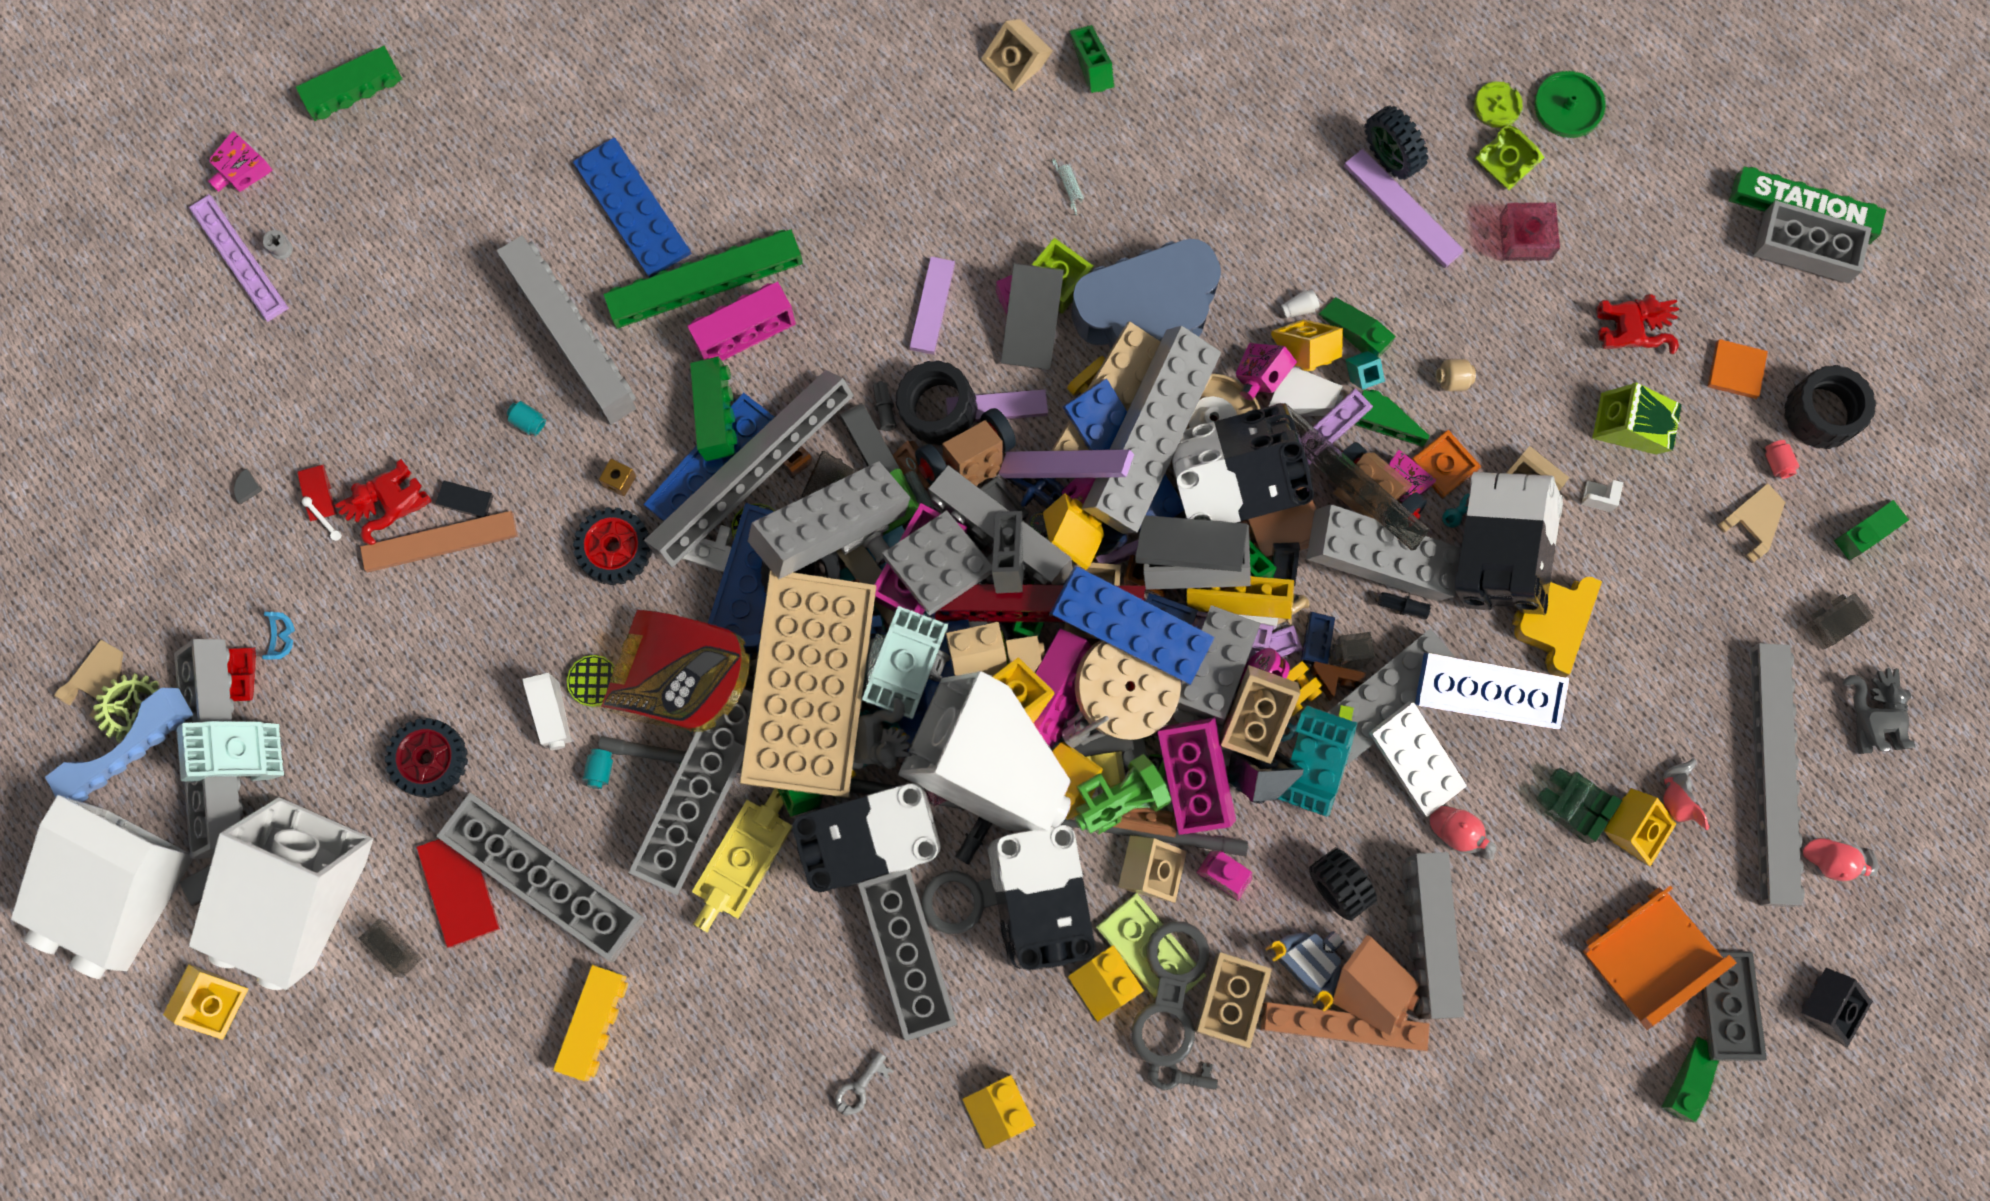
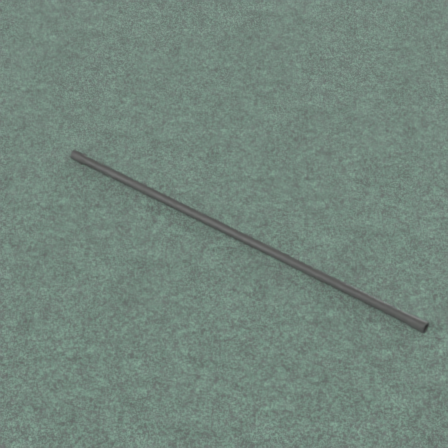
M603 736L600 737L598 749L606 750L616 755H630L679 764L683 761L687 752L626 742L625 740ZM741 763V765H740V767H739L737 773H741L742 763ZM851 778L849 791L872 795L900 786ZM925 790L929 804L966 810L931 791ZM1064 819L1060 824L1062 826L1079 828L1075 820ZM1111 827L1104 831L1105 833L1124 836L1155 838L1162 842L1216 850L1226 854L1245 857L1248 850V841L1227 837L1219 838L1194 833L1179 835L1178 831H1176L1175 837L1116 827Z

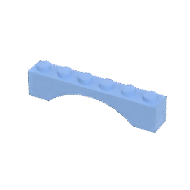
M160 688L141 703L138 716L131 730L111 752L90 762H64L45 778L56 798L60 795L84 802L92 791L104 787L108 783L107 780L113 775L127 769L126 766L130 762L142 758L146 754V750L151 746L163 742L168 733L177 730V727L185 723L184 721L191 717L193 713L179 688Z

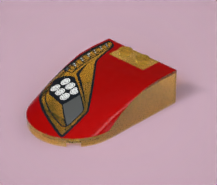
M637 609L627 638L622 644V651L618 662L613 668V675L601 707L636 722L693 732L709 730L716 726V720L722 714L728 715L742 694L749 670V655L744 650L746 643L741 636L726 628L668 613Z

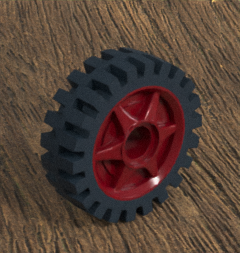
M426 718V720L416 719L414 723H406L405 728L400 727L396 731L398 734L392 736L389 740L392 742L391 745H387L386 752H388V756H385V762L388 765L386 770L390 774L392 782L401 790L417 797L433 798V796L443 795V792L452 790V786L460 782L459 778L461 775L464 776L466 771L464 768L468 763L466 755H468L467 748L460 734L448 724ZM431 752L432 758L430 762L422 764L423 755Z

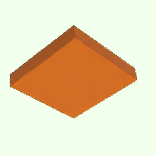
M1719 339L1716 341L1707 387L1757 399L1760 396L1768 351Z
M1449 430L1411 459L1436 480L1432 488L1442 499L1471 477L1473 472H1477L1482 467Z

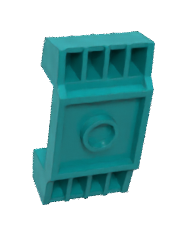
M1306 706L1298 721L1296 732L1299 733L1291 757V761L1304 769L1303 775L1278 800L1325 817L1329 816L1353 744L1357 722Z

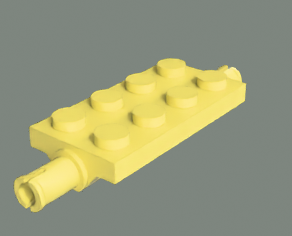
M774 788L765 805H761V807L746 800L692 890L694 894L705 899L704 903H706L693 925L707 933L719 911H725L737 919L740 918L793 828L792 825L779 818L778 812L784 802L776 788Z

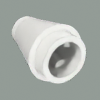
M1305 289L1281 305L1286 319L1313 313L1315 309L1320 307L1313 289L1309 291Z

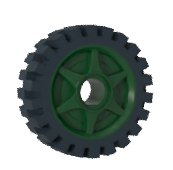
M1388 105L1366 120L1364 126L1366 128L1364 130L1365 135L1368 136L1366 140L1367 143L1371 144L1369 148L1375 152L1374 157L1380 160L1382 167L1385 166L1386 171L1389 174L1392 173L1393 177H1398L1399 180H1406L1427 165L1429 156L1426 153H1428V149L1424 146L1426 142L1420 137L1422 133L1420 130H1416L1415 127L1417 125L1414 121L1410 122V117L1407 114L1404 115L1403 110H1398L1396 106Z

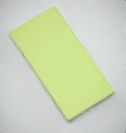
M1135 893L1096 928L1111 946H1115L1127 966L1156 999L1159 978L1149 967L1146 959V946L1151 934L1163 924L1141 897ZM1171 933L1160 941L1157 948V957L1160 965L1166 971L1172 974H1185L1196 966L1194 960ZM1205 973L1196 981L1187 984L1185 993L1206 976Z

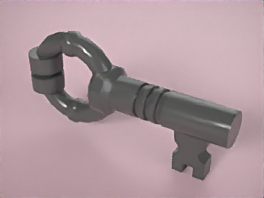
M1203 1063V1073L1201 1076L1182 1073L1176 1064L1170 1066L1169 1068L1173 1071L1172 1081L1167 1084L1158 1081L1160 1067L1153 1064L1149 1065L1147 1079L1162 1091L1173 1089L1180 1083L1212 1090L1217 1089L1218 1079L1211 1078L1210 1073L1212 1072L1213 1064H1209V1067H1207L1206 1063Z

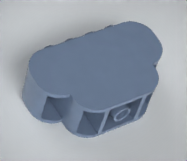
M1186 239L1176 243L1174 241L1168 242L1154 251L1151 249L1145 250L1137 257L1131 259L1122 258L1114 265L1108 267L1099 266L1091 273L1083 276L1074 288L1071 317L1076 331L1086 342L1093 345L1109 344L1110 349H1112L1127 322H1132L1160 342L1167 329L1183 326L1200 337L1208 315L1209 305L1213 301L1220 280L1221 268L1219 261L1208 244L1197 239Z

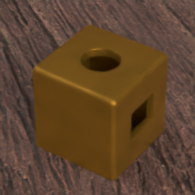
M610 459L599 481L603 487L625 497L636 478V474L632 468L614 459ZM613 470L620 471L619 478L613 479L611 477Z

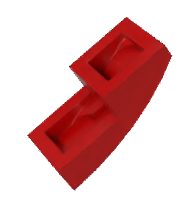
M324 464L298 471L303 498L310 497L312 504L324 518L336 515L337 511L329 490L331 485ZM306 507L310 521L318 520L315 514Z
M256 647L228 648L230 656L227 668L232 678L231 687L229 688L230 699L233 701H252L255 682Z

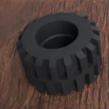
M1335 847L1309 867L1311 879L1319 893L1330 907L1344 919L1352 921L1377 902L1375 889L1367 875L1353 858L1341 849Z

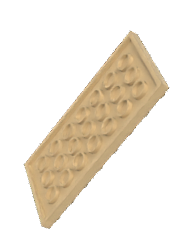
M770 569L740 784L849 797L876 585L791 573L778 579Z

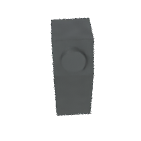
M1022 511L995 512L992 575L996 593L1023 592Z

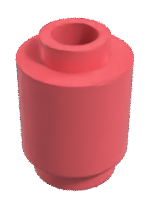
M1779 440L1765 447L1767 452L1765 456L1775 477L1780 476L1781 479H1786L1796 474V470L1800 466L1790 444H1786L1785 440Z

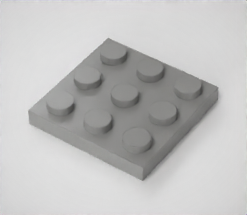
M945 511L882 553L885 561L929 616L992 574L991 563L948 511Z

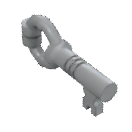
M877 1052L857 1082L847 1083L837 1090L835 1098L837 1111L842 1112L847 1117L848 1115L860 1112L864 1108L866 1103L865 1087L876 1072L882 1073L885 1078L889 1079L890 1076L887 1074L889 1072L893 1073V1070L889 1067L886 1068L883 1063L887 1057ZM848 1090H853L854 1093L860 1096V1100L854 1108L842 1100V1096Z

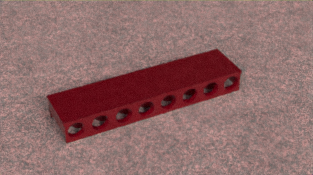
M976 584L935 612V620L940 622L968 619L969 622L1068 623L1056 616H1049V612H1051L1064 585H1023V592L996 593L994 584ZM1116 586L1144 600L1146 586ZM940 611H949V615H944ZM970 611H975V615H970ZM996 612H1002V615L997 616ZM1023 612H1028V616H1023Z

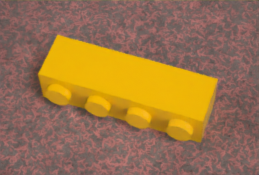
M1250 576L1251 586L1187 588V606L1201 612H1209L1212 605L1237 615L1291 619L1294 600V580Z
M591 966L553 1071L582 1081H589L590 1077H595L600 1064L599 1061H596L600 1050H605L609 1040V1035L606 1034L609 1024L613 1025L618 1016L619 1009L616 1008L618 999L625 996L628 988V983L625 982L627 976L598 966Z

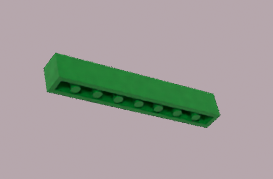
M792 229L787 231L779 230L772 236L764 239L756 238L750 241L749 244L740 247H730L726 252L717 255H707L700 261L684 263L677 269L661 271L654 277L635 280L631 285L614 287L603 295L615 327L618 329L802 265L803 260Z

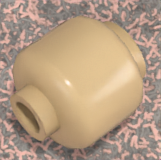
M1446 359L1436 371V380L1445 391H1466L1474 384L1476 379L1475 367L1467 359Z

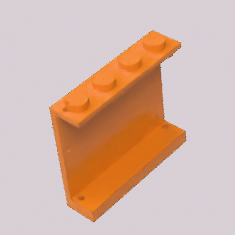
M1671 885L1665 890L1658 887L1647 896L1650 901L1643 906L1640 902L1635 904L1627 911L1630 916L1623 921L1619 917L1606 926L1609 931L1603 936L1599 933L1593 935L1586 941L1588 947L1583 951L1585 956L1646 1030L1652 1028L1737 964L1730 954L1725 958L1719 954L1668 894L1673 889Z

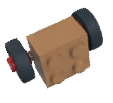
M992 408L981 415V423L944 442L943 456L940 455L934 446L926 444L915 451V457L921 474L930 485L935 482L949 465L977 486L982 481L999 474L1002 466V453L1013 449L1016 445V439L1007 418L1001 411Z
M1357 442L1348 446L1335 457L1327 473L1329 479L1339 485L1333 494L1353 511L1383 522L1389 513L1395 510L1388 524L1403 529L1413 526L1421 516L1420 513L1427 503V500L1417 492L1401 503L1400 500L1412 484L1374 452L1367 453V450Z

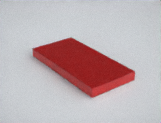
M441 839L416 847L447 948L500 930L481 868Z

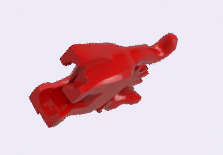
M1653 294L1645 295L1642 300L1635 299V301H1627L1617 305H1611L1608 300H1602L1596 307L1597 319L1614 320L1616 322V330L1612 331L1608 327H1602L1598 331L1599 341L1604 342L1603 349H1619L1622 347L1654 348L1667 343L1669 345V353H1676L1679 343L1675 336L1670 333H1660L1654 337H1648L1645 334L1643 321L1646 320L1651 331L1655 329V326L1661 330L1663 328L1662 324L1670 327L1672 323L1668 319L1676 320L1678 316L1671 313L1677 312L1679 308L1670 307L1677 303V300L1659 302Z
M402 459L396 462V468L392 471L382 473L373 480H368L366 484H353L351 487L352 496L335 504L336 508H342L339 511L340 515L348 513L345 517L347 521L355 516V521L358 523L363 514L366 519H369L370 512L376 515L374 502L380 500L385 514L379 519L367 522L361 528L360 536L364 543L374 545L376 541L371 536L373 531L383 530L393 524L395 520L418 511L432 502L425 491L418 493L422 486L416 478L410 480V486L407 488H400V484L411 475L410 470Z

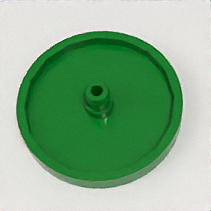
M1561 71L1549 76L1541 84L1535 96L1534 109L1540 123L1551 133L1564 138H1578L1591 133L1599 125L1605 114L1606 100L1600 86L1589 76L1576 71Z

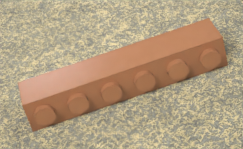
M1269 1002L1263 1003L1261 1031L1414 1051H1428L1430 1023L1406 1020L1402 1028L1396 1027L1390 1036L1351 1013L1330 1010L1324 1012L1322 1011L1323 1009Z

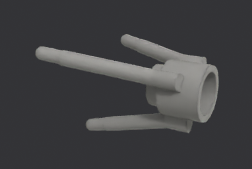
M1080 710L1072 719L1067 721L1068 727L1062 730L1064 741L1069 747L1075 748L1080 744L1084 746L1092 740L1106 736L1101 732L1090 735V731L1108 721V716H1104L1086 726L1083 722L1078 723L1083 716Z

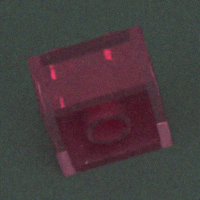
M1507 203L1499 215L1503 261L1552 260L1560 249L1556 203Z

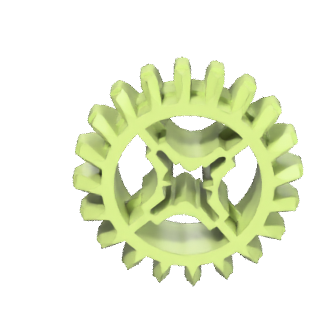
M134 673L132 680L128 681L126 675H122L121 683H117L115 679H112L110 681L112 688L103 686L102 691L105 695H97L96 700L100 704H96L93 707L94 711L98 712L94 716L95 721L101 722L99 729L101 731L107 730L106 736L108 738L116 735V741L121 743L131 730L143 702L139 700L138 692L151 696L160 689L158 688V681L155 680L149 684V677L146 675L139 681L138 675ZM128 692L124 700L115 701L119 696ZM134 700L138 710L135 709L136 712L132 713L131 719L128 708L130 709ZM110 713L125 717L127 727L115 723L110 718Z

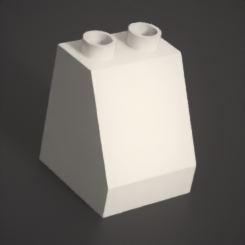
M981 671L942 678L913 740L912 747L908 751L913 755L905 758L898 775L1005 830L1049 831L1051 826L1058 827L1067 816L1070 808V798L1064 796L1070 779L1010 687Z
M58 795L39 826L11 920L29 929L23 939L28 945L49 954H55L59 946L75 953L69 965L85 975L101 979L106 969L127 972L193 859H190L189 852L104 808Z
M278 797L220 833L189 947L207 954L208 960L218 967H236L256 976V981L265 988L287 990L314 968L367 862L373 838Z

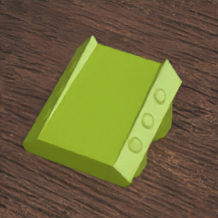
M1509 125L1504 127L1498 133V136L1474 158L1507 190H1510L1545 157L1527 136L1518 128Z

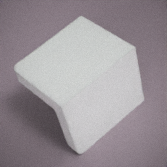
M1613 480L1606 486L1588 481L1585 485L1581 505L1611 513L1619 505L1623 482Z

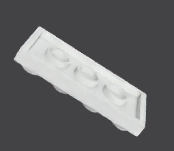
M1407 702L1369 732L1423 816L1428 817L1467 786L1413 702Z

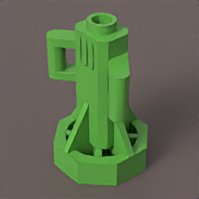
M1144 754L1129 762L1128 768L1130 772L1121 783L1112 788L1108 787L1100 773L1077 786L1085 802L1076 808L1078 815L1074 817L1081 831L1086 829L1089 834L1096 831L1099 835L1120 823L1122 816L1135 808H1152L1156 812L1171 802L1165 782L1154 764ZM1100 786L1103 793L1091 799L1087 792Z

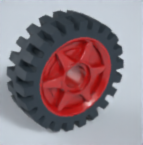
M615 507V510L605 508V511H595L594 516H587L585 523L581 522L579 525L580 530H576L575 533L576 541H573L574 554L578 564L590 578L602 584H625L627 580H634L637 574L640 575L644 571L643 568L647 567L652 551L644 540L649 536V532L636 515H633L628 510L623 511L621 508ZM610 543H619V546L616 550L607 551V547Z

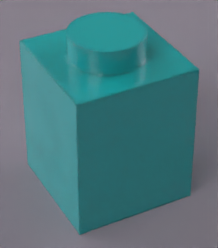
M1366 351L1345 359L1350 382L1363 390L1385 382L1381 359L1371 352Z

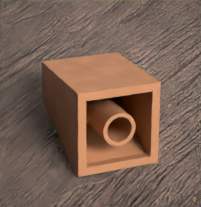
M1312 500L1306 505L1241 521V523L1249 525L1251 542L1271 561L1273 543L1299 542L1300 551L1309 547L1316 507Z
M1366 935L1342 968L1333 1004L1391 1036L1396 1027L1401 1029L1408 1017L1406 1013L1408 1009L1413 1011L1420 998V996L1416 995L1420 984L1372 937Z

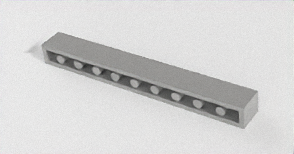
M828 370L819 375L644 540L655 556L672 568L854 396L845 380Z
M1759 643L1750 648L1760 906L1797 907L1802 906L1805 891L1801 885V874L1803 873V861L1800 859L1802 835L1799 833L1798 823L1801 819V810L1798 807L1797 801L1800 784L1796 779L1799 759L1795 755V744L1798 734L1796 729H1794V718L1796 716V705L1793 703L1795 680L1792 678L1794 655L1791 653V645Z

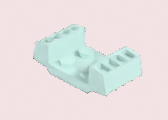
M898 606L862 700L894 712V699L900 698L905 704L904 716L913 719L948 624Z
M225 721L182 723L177 727L181 781H200L206 777L251 776V781H259L283 776L279 724Z

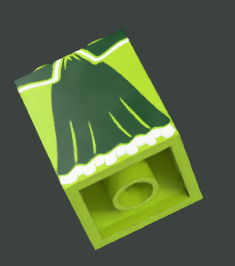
M1637 382L1602 392L1592 439L1655 455L1673 451L1682 404Z

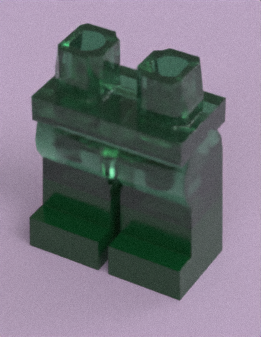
M1562 768L1555 769L1549 780L1559 786V790L1557 793H1554L1546 787L1540 792L1536 800L1546 808L1544 813L1585 843L1596 842L1608 824L1607 821L1612 818L1622 800L1615 795H1609L1577 771L1570 773Z

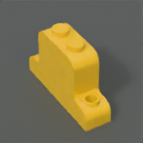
M1585 577L1580 582L1575 580L1570 589L1550 582L1546 615L1525 614L1519 610L1516 611L1512 620V624L1515 625V637L1521 642L1548 653L1545 664L1550 674L1564 678L1570 675L1602 584L1601 580Z

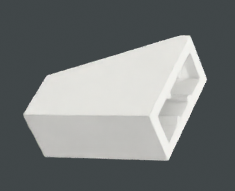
M1293 367L1275 390L1269 406L1278 403L1286 404L1292 416H1325L1342 401L1344 396L1340 395L1343 386Z
M550 673L524 678L523 684L541 745L549 748V750L564 748L565 743L572 741L559 682Z

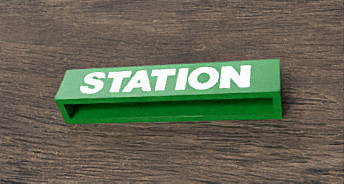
M1745 166L1734 178L1728 201L1765 212L1776 200L1870 227L1872 229L1868 242L1869 245L1881 235L1887 210L1878 207L1874 203H1864L1854 200L1850 196H1841L1831 193L1827 189H1818L1808 186L1801 181L1788 180L1778 174H1769L1759 171L1755 167Z

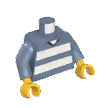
M1332 931L1324 940L1316 933L1311 936L1305 932L1290 934L1266 947V951L1269 949L1275 951L1276 957L1272 959L1273 961L1278 960L1312 997L1316 996L1312 1001L1313 1004H1316L1318 1000L1322 1001L1324 1004L1322 1011L1324 1012L1331 1006L1342 972L1339 966L1342 960L1336 955L1335 951L1344 943L1336 932Z

